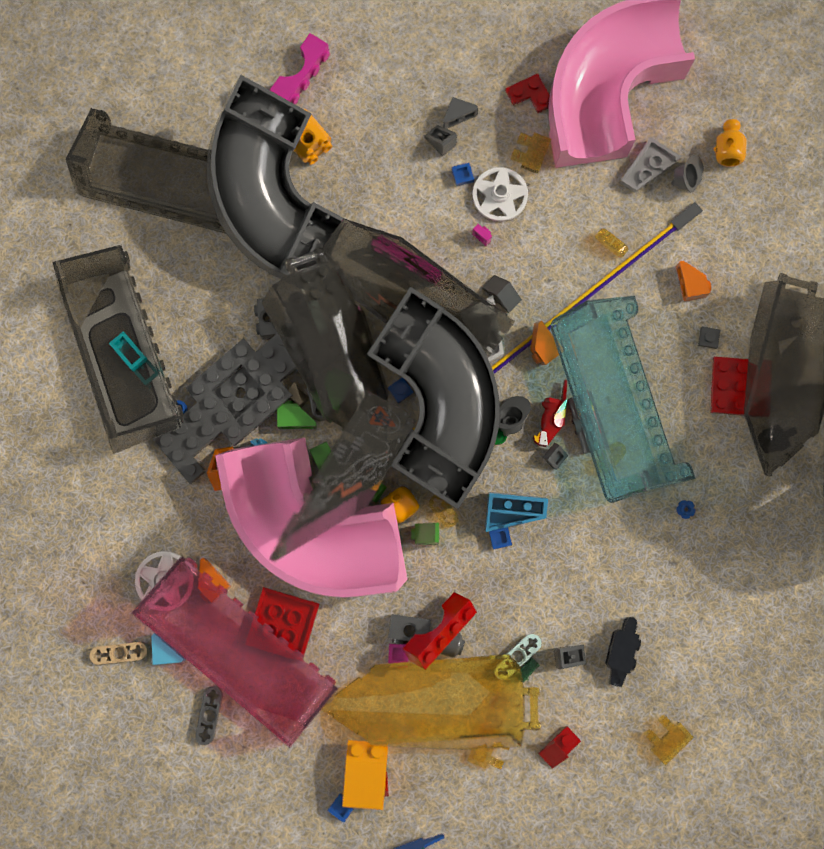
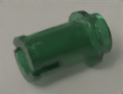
M530 657L520 670H516L515 676L523 683L529 681L528 678L540 665Z

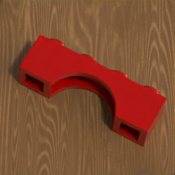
M455 592L452 593L441 605L444 610V617L439 626L426 634H415L402 648L410 662L425 670L431 665L477 613L470 599Z

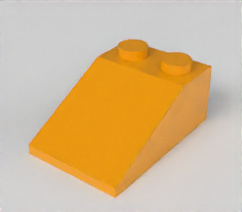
M348 740L342 807L383 810L388 743Z

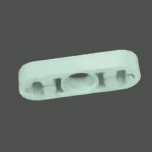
M535 634L525 636L495 664V675L500 679H506L540 649L541 639ZM529 638L532 640L536 639V648L531 646L527 649L530 652L527 655L525 650L520 648V645L523 644L526 647L529 644ZM516 650L521 651L523 654V659L520 662H515L512 659V654ZM508 657L515 667L512 669L510 665L506 669L508 672L506 675L503 673L499 674L498 671L500 669L498 666H505L508 663L505 659Z

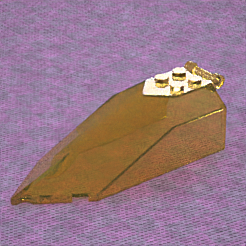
M510 654L434 660L426 670L412 662L375 664L370 668L369 673L362 678L358 677L335 694L331 703H323L322 705L323 712L328 713L336 721L364 738L373 746L453 750L521 747L525 730L541 729V723L538 721V696L540 695V688H524L520 665ZM525 696H530V722H525Z

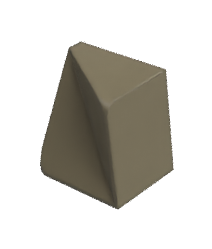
M296 383L288 389L293 395L290 400L301 408L309 400V397L297 387Z

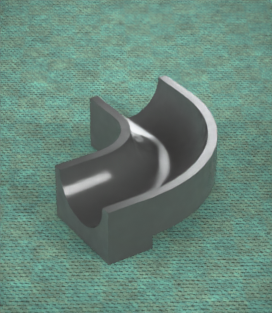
M240 75L218 117L208 148L207 181L214 210L228 237L250 261L271 275L305 292L315 290L348 220L314 202L309 203L297 192L292 183L289 171L291 154L299 142L311 113Z
M410 287L367 354L406 379L415 390L419 400L420 414L417 426L391 466L459 509L484 470L495 446L500 419L498 387L487 355L469 329L443 307Z

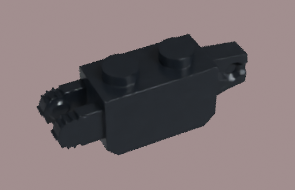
M626 617L621 630L617 629L612 632L605 664L610 668L609 684L617 687L623 686L627 673L631 674V670L634 671L637 660L634 657L636 651L640 649L641 640L639 639L640 635L636 634L638 621L634 617Z

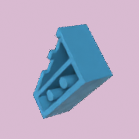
M488 492L485 532L546 519L548 498Z

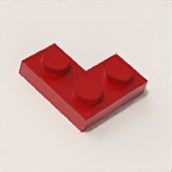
M538 73L505 88V92L513 106L530 98L537 113L549 109L550 94Z

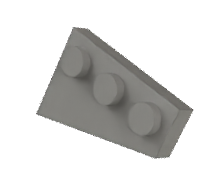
M650 137L620 183L636 193L678 162L682 156Z

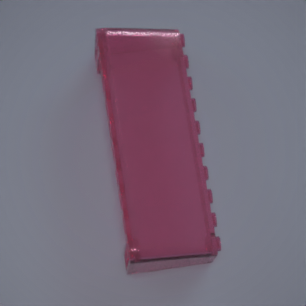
M181 556L131 613L290 748L338 688L335 684L337 682L329 675H325V677L318 673L320 669L312 662L307 664L303 660L305 656L297 649L292 651L287 647L289 642L281 636L279 638L272 634L274 630L266 623L261 625L257 621L259 617L251 610L247 613L241 608L244 604L235 597L233 599L226 595L228 591L220 584L215 586L211 582L213 578L205 571L201 574L197 570L198 565L189 556L186 559Z

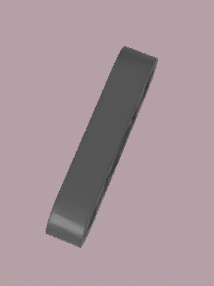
M211 686L204 692L195 735L196 741L200 745L210 744L215 737L223 699V692L217 686ZM213 690H216V694L219 695L213 702V705L217 704V708L206 706V703H211V697L208 694L213 692ZM206 710L214 711L215 718L212 721H207L204 718ZM202 723L205 725L213 724V728H208L207 734L210 735V738H207L206 741H203V737L200 736V733H203L206 727H202Z

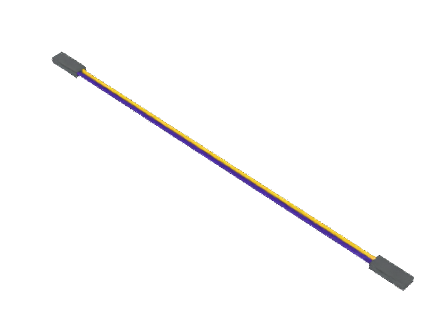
M696 202L690 205L671 220V224L548 321L545 324L548 330L562 321L672 232L679 231L703 211ZM532 335L491 366L494 374L531 345ZM410 427L388 445V453L392 454V458L400 452L415 428Z

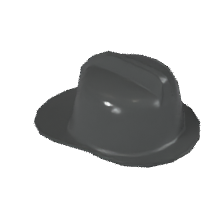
M692 155L684 164L678 166L674 170V178L671 185L677 186L679 190H688L693 193L702 180L704 166L701 158L698 155Z
M514 396L507 399L501 405L499 429L503 432L504 436L507 437L509 434L518 433L522 429L524 421L531 410V403L527 398Z

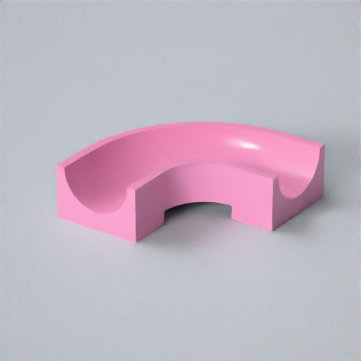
M625 0L616 3L592 17L572 37L559 60L549 98V137L555 168L628 157L635 142L628 105V93L635 86L645 81H649V84L685 79L695 60L694 52L686 53L684 51L680 38L679 8L681 0Z
M305 437L235 448L215 455L226 509L237 534L251 554L265 568L283 581L311 593L333 597H356L397 592L407 581L394 503L361 507L350 512L339 511L325 504L326 507L322 510L318 509L323 507L321 505L323 501L315 500L312 497L316 493L309 481L312 472ZM313 499L319 502V505H315L318 506L316 509H310L307 503L311 504L309 500ZM342 514L346 515V517L335 522L327 528H323L322 526H320L313 530V533L310 532L321 522L324 523V525H326L329 523L328 521L331 522L332 520H334L336 516L339 517Z

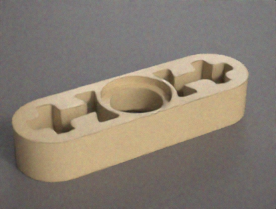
M144 642L98 646L91 650L90 660L96 665L142 660L147 657L149 648ZM138 645H140L141 649H144L140 657H138L137 653L130 654L131 658H128L129 650L137 649ZM118 647L123 648L125 652L124 657L121 659H117L114 655ZM98 650L101 653L109 652L111 661H109V656L102 657L101 661H99V658H95V654L98 653Z

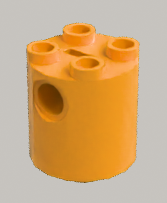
M311 114L293 151L303 162L313 165L319 159V155L331 150L332 144L330 135Z

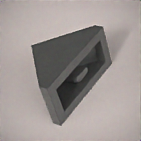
M452 97L444 118L443 127L448 129L478 116V106Z
M439 125L424 135L442 157L453 149L457 143V134Z
M496 275L482 287L488 295H493L494 300L508 313L522 300L509 281Z
M584 645L553 648L557 669L586 665Z

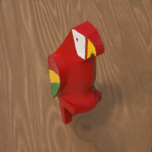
M568 380L563 382L561 400L549 397L542 401V406L545 410L541 418V432L537 436H533V441L538 446H548L559 430L565 425Z

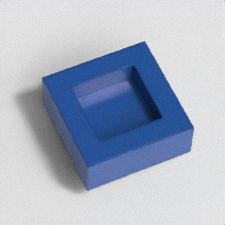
M470 163L451 168L456 187L474 182Z
M403 377L387 387L398 404L414 393Z
M508 527L489 531L493 550L512 546Z
M339 793L329 807L328 812L344 823L354 808L342 807L343 794Z

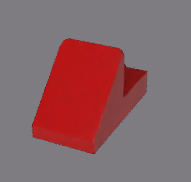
M566 726L538 754L553 769L569 758L568 754L581 740Z

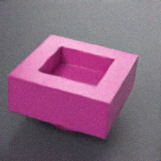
M477 224L473 228L472 235L487 246L491 242V232L487 227Z
M389 644L388 664L408 665V657L402 650L406 644Z

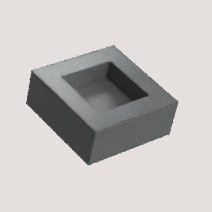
M702 326L700 328L698 346L717 349L721 330Z
M554 443L543 458L553 469L557 470L568 457V454L559 444Z

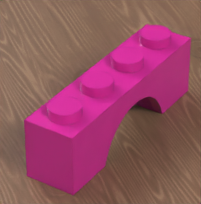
M309 33L300 46L301 55L305 60L301 71L289 77L279 76L270 89L273 93L295 105L299 101L302 90L305 91L308 88L311 77L318 74L319 66L322 62H326L330 55L328 43Z

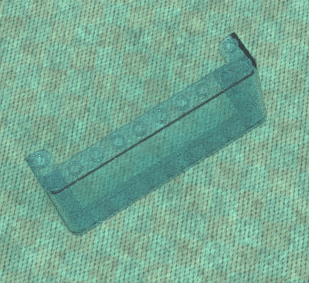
M635 296L586 300L556 317L551 322L554 341L605 499L610 503L696 479L689 463L682 462L675 465L627 321L638 313V304Z

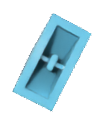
M154 633L151 636L153 665L186 661L187 658L159 633Z

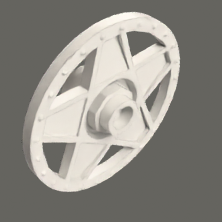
M498 167L485 171L478 177L473 187L475 207L484 217L493 221H508L517 217L525 208L528 200V189L525 181L518 173L508 168ZM498 173L494 182L483 180L490 174ZM509 174L515 177L521 185H511ZM477 190L486 196L481 206L477 199ZM524 196L522 205L516 211L513 200ZM499 208L506 216H494L489 213Z
M162 551L154 553L145 558L137 569L135 576L136 591L140 599L147 606L155 610L168 611L178 608L188 600L193 591L194 574L192 568L182 556L174 552ZM162 556L157 568L145 566L153 558ZM173 557L180 561L187 571L175 570ZM140 576L150 584L145 594H143L140 586ZM189 582L187 593L181 600L178 587ZM163 596L171 606H160L152 602Z

